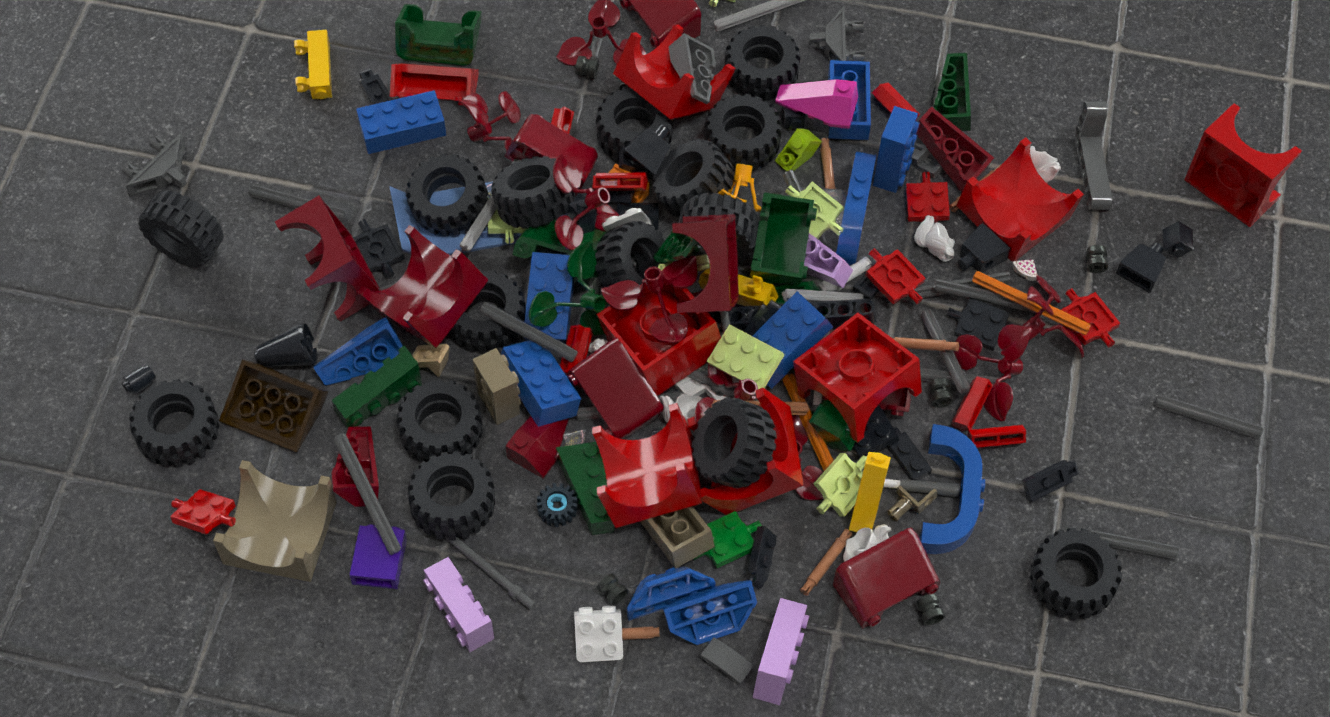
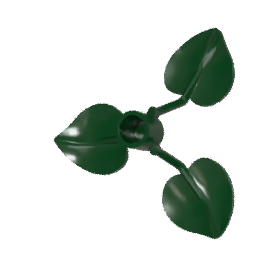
M585 242L577 246L570 254L567 262L568 274L571 277H577V281L588 292L582 295L580 303L555 302L552 293L548 291L539 292L533 298L529 310V321L533 325L542 327L553 323L557 318V310L555 308L557 306L582 307L586 311L580 317V325L591 328L593 335L605 334L597 317V314L605 309L606 301L604 296L595 294V289L590 288L582 280L590 278L596 268L593 242Z

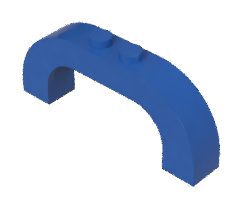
M857 151L841 224L844 230L843 232L840 231L841 234L839 235L836 254L844 259L849 266L856 263L876 161V155Z
M933 424L930 432L928 454L942 455L952 459L961 471L958 517L947 524L923 522L920 532V541L926 553L941 554L957 549L971 536L978 514L983 511L984 499L980 498V493L984 492L985 479H982V459L975 444L966 435L954 428Z

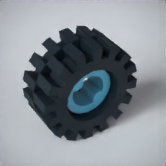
M552 483V488L549 485L545 486V491L542 489L540 496L538 495L537 497L539 517H541L543 522L547 521L549 526L554 523L555 527H559L558 523H562L563 527L566 525V521L571 523L573 521L572 517L575 518L577 515L576 511H578L577 496H575L574 490L571 491V487L568 485L564 488L562 483H560L559 487H556V483ZM560 501L562 507L554 508L553 502Z

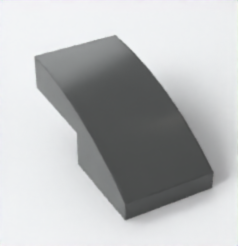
M915 142L911 165L921 172H925L926 175L927 172H930V177L935 179L944 169L935 157L929 153L926 146Z
M714 637L699 655L716 671L721 670L737 685L743 681L754 666L735 650Z

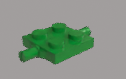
M736 511L708 523L707 526L712 531L715 547L693 560L706 555L713 561L716 568H719L751 553L754 544L751 533L756 532L758 526H762L760 521L757 520L752 524L746 525L741 521Z

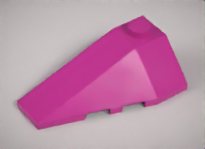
M836 79L780 85L775 102L795 112H803L811 119L817 118L823 121L825 125L850 129L858 100L857 82Z

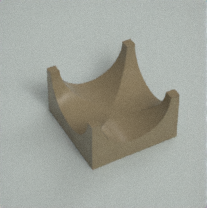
M242 460L239 467L241 474L240 495L234 515L236 523L233 527H229L225 534L216 533L213 540L223 565L311 582L337 503L330 477L321 476L319 483L313 486H293L275 481L263 475L251 462Z

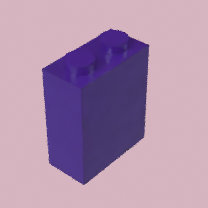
M375 525L359 526L350 570L352 585L398 589L407 542L405 530L391 527L401 549L398 553L390 555Z

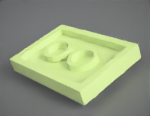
M729 324L707 362L740 381L744 379L754 380L758 389L766 387L783 359L784 354Z

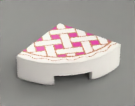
M1034 260L1013 261L1012 267L1017 274L1019 273L1030 281L1037 280Z

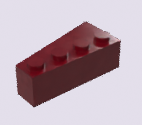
M932 106L919 119L920 125L917 136L959 190L963 192L967 181L973 176L978 179L989 167L994 157Z

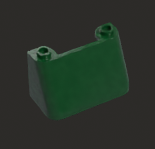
M404 4L395 21L396 54L405 60L468 65L474 58L482 11H466L462 16V24L424 20L423 10L419 6Z
M764 192L750 278L755 275L761 277L763 282L769 284L801 283L802 279H806L808 266H804L809 229L811 220L815 221L817 208H813L814 200Z
M553 220L548 225L544 224L538 228L529 227L525 229L516 241L512 255L529 258L532 256V252H536L541 247H547L567 254H571L573 250H567L561 244L555 231L556 221ZM595 229L593 232L583 234L581 244L593 242L594 253H597L598 242L607 232ZM596 269L594 271V274L590 278L593 279L599 276V273L596 272Z

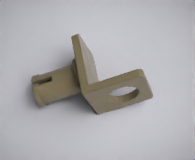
M899 485L897 487V494L901 499L887 512L891 517L894 516L893 519L895 521H898L910 508L920 514L937 498V490L934 488L918 503Z

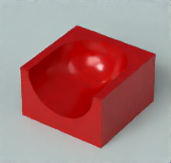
M664 283V287L661 290L668 317L677 313V303L695 298L687 288L677 289L672 284L666 285ZM646 286L643 297L637 298L638 304L635 308L620 311L608 306L598 313L597 317L608 342L614 338H618L658 396L707 363L721 336L716 321L708 312H684L680 314L686 318L688 323V332L685 338L674 344L656 340L652 334L651 327L657 319L664 318L657 293L651 292Z

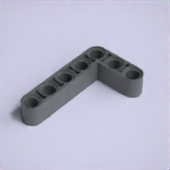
M1106 101L1084 102L1075 129V142L1089 210H1110L1112 207V194L1100 138L1107 118Z

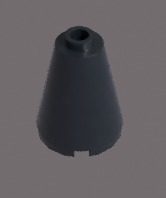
M298 324L257 346V351L254 352L256 362L265 367L316 364L318 360L317 348H313L312 341L315 340L308 324Z

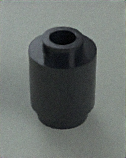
M147 364L143 367L140 365L123 376L124 382H122V386L127 393L132 392L136 395L153 384L156 376Z

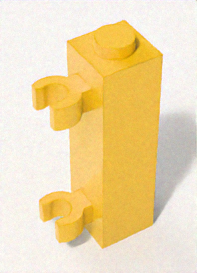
M327 30L307 31L308 41H294L296 55L308 53L309 78H295L297 92L310 90L312 99L332 98Z
M710 268L700 275L698 282L702 289L707 285ZM738 274L739 301L736 304L761 306L762 304L767 305L771 299L776 302L779 296L773 284L763 282L761 277L755 275L749 278Z
M868 452L849 527L850 531L858 532L861 528L873 529L891 457L882 453Z

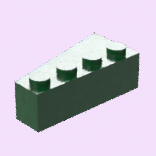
M951 53L946 56L942 78L934 102V109L961 131H971L967 53Z
M405 345L398 349L400 353L396 357L385 359L382 362L384 365L376 372L369 371L365 374L359 385L357 383L352 384L332 400L334 411L347 429L360 425L368 417L379 414L382 409L390 404L397 403L408 392L412 393V388L415 386H422L419 364Z
M590 442L556 447L557 461L563 470L567 483H569L571 490H574L575 496H577V503L591 535L614 532V524L597 495V487L603 485L607 487L605 468L597 443Z

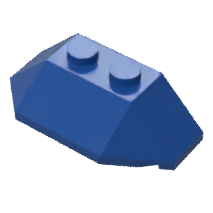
M685 566L676 569L675 567L670 568L665 573L659 575L651 574L645 577L644 580H641L627 607L628 621L663 610L680 598L713 588L716 584L715 580Z
M751 580L722 584L680 598L664 608L663 611L671 633L699 645L710 641L713 637L719 638L740 631L752 609L756 606L757 599Z

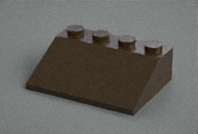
M242 359L219 421L298 452L321 413L329 391L253 361Z

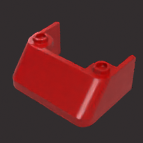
M403 63L391 64L390 97L399 96V98L435 90L437 99L458 101V105H463L460 101L465 96L476 93L479 69Z

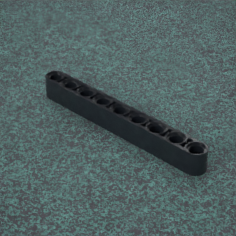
M869 299L809 302L822 315H825L824 317L833 326L832 329H837L856 313L861 314L873 324L877 321L875 305ZM760 306L733 307L728 311L730 325L743 331ZM719 311L708 312L718 322L719 332H723Z

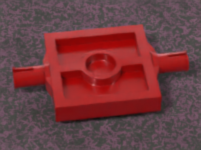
M923 172L921 183H906L908 222H923L927 215L933 216L934 222L950 219L947 182H931L930 172H927V178L925 172Z
M875 248L869 252L868 255L876 263L866 271L865 275L892 304L907 296L916 304L923 300L915 289L923 284L926 278L898 249L886 256H882Z
M1072 288L1067 290L1065 294L1072 303L1061 310L1091 325L1086 335L1074 330L1073 332L1084 345L1096 339H1102L1108 348L1112 347L1115 341L1108 333L1119 328L1120 322L1096 292L1088 296L1078 297Z
M201 489L187 501L175 498L171 504L173 508H177L170 516L172 523L203 534H208L214 527L220 524L233 527L236 523L234 517L228 516L236 507L234 500Z

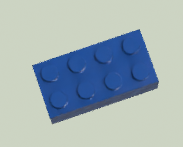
M830 60L828 80L838 79L857 82L858 100L850 129L828 126V138L868 140L871 128L870 62Z
M435 90L356 108L368 154L446 136L445 121Z
M894 106L881 137L873 186L894 193L897 192L899 186H903L906 178L905 173L911 167V158L917 139L916 134L920 125L917 122L918 113Z
M532 252L525 323L566 344L572 307H555L557 318L550 325L542 327L533 325L529 321V310L533 298L542 291L552 293L555 302L572 303L575 277H571L567 270V262L570 255Z
M798 291L753 335L754 338L784 354L783 359L767 383L771 389L794 367V360L817 344L833 328L830 322Z
M531 340L502 348L501 355L504 354L507 358L509 370L511 372L514 371L519 379L517 385L520 394L518 396L538 427L577 416L581 397L550 350Z

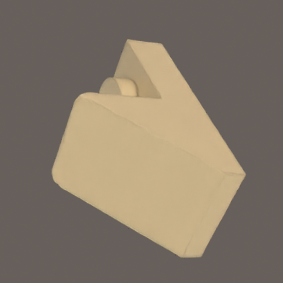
M439 344L437 348L431 345L417 346L412 356L418 362L419 368L428 367L439 377L448 362L449 346L447 344Z

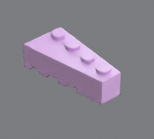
M809 233L804 266H808L807 274L844 288L853 269L844 259Z
M449 557L424 570V585L429 592H434L436 596L434 601L439 610L444 609L446 612L445 619L451 629L455 627L458 634H456L460 645L462 647L466 646L469 652H472L492 641L494 634L491 619L488 615L485 616L478 601L474 602L475 599L468 585L462 586L464 583L463 579Z
M780 598L758 669L753 698L780 705L786 683L790 684L794 670L790 669L791 664L796 665L799 652L795 651L796 646L801 647L804 633H801V629H806L809 615H805L807 605Z

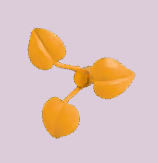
M736 164L732 188L728 192L722 189L718 192L719 195L725 196L727 194L731 195L733 199L738 198L739 187H747L748 183H750L754 209L756 212L761 213L762 207L757 204L754 178H751L753 166ZM736 185L735 190H734V194L732 195V194H731V193H732V190H733L734 186Z

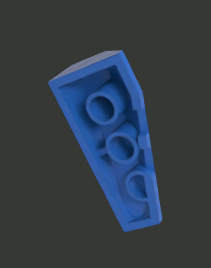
M384 317L352 338L313 368L324 385L350 380L353 377L365 375L369 371L376 372L384 365L382 362L385 359L396 357L400 353L398 349L404 345L387 317Z

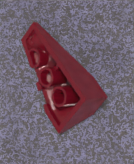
M530 417L506 444L507 458L544 479L557 461L556 447H560L569 418L538 427L533 418Z
M371 426L349 427L346 436L378 499L379 483ZM338 454L336 465L331 472L333 492L355 507L366 506L341 454Z

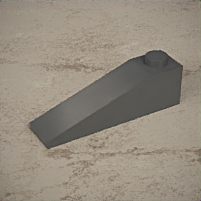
M684 33L668 47L671 63L680 78L686 73L695 77L691 86V96L708 104L712 90L710 82L714 78L712 70L716 66L714 50L710 46Z

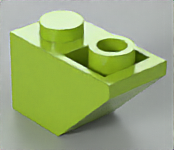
M797 128L775 162L786 171H794L813 156L822 141L809 130Z

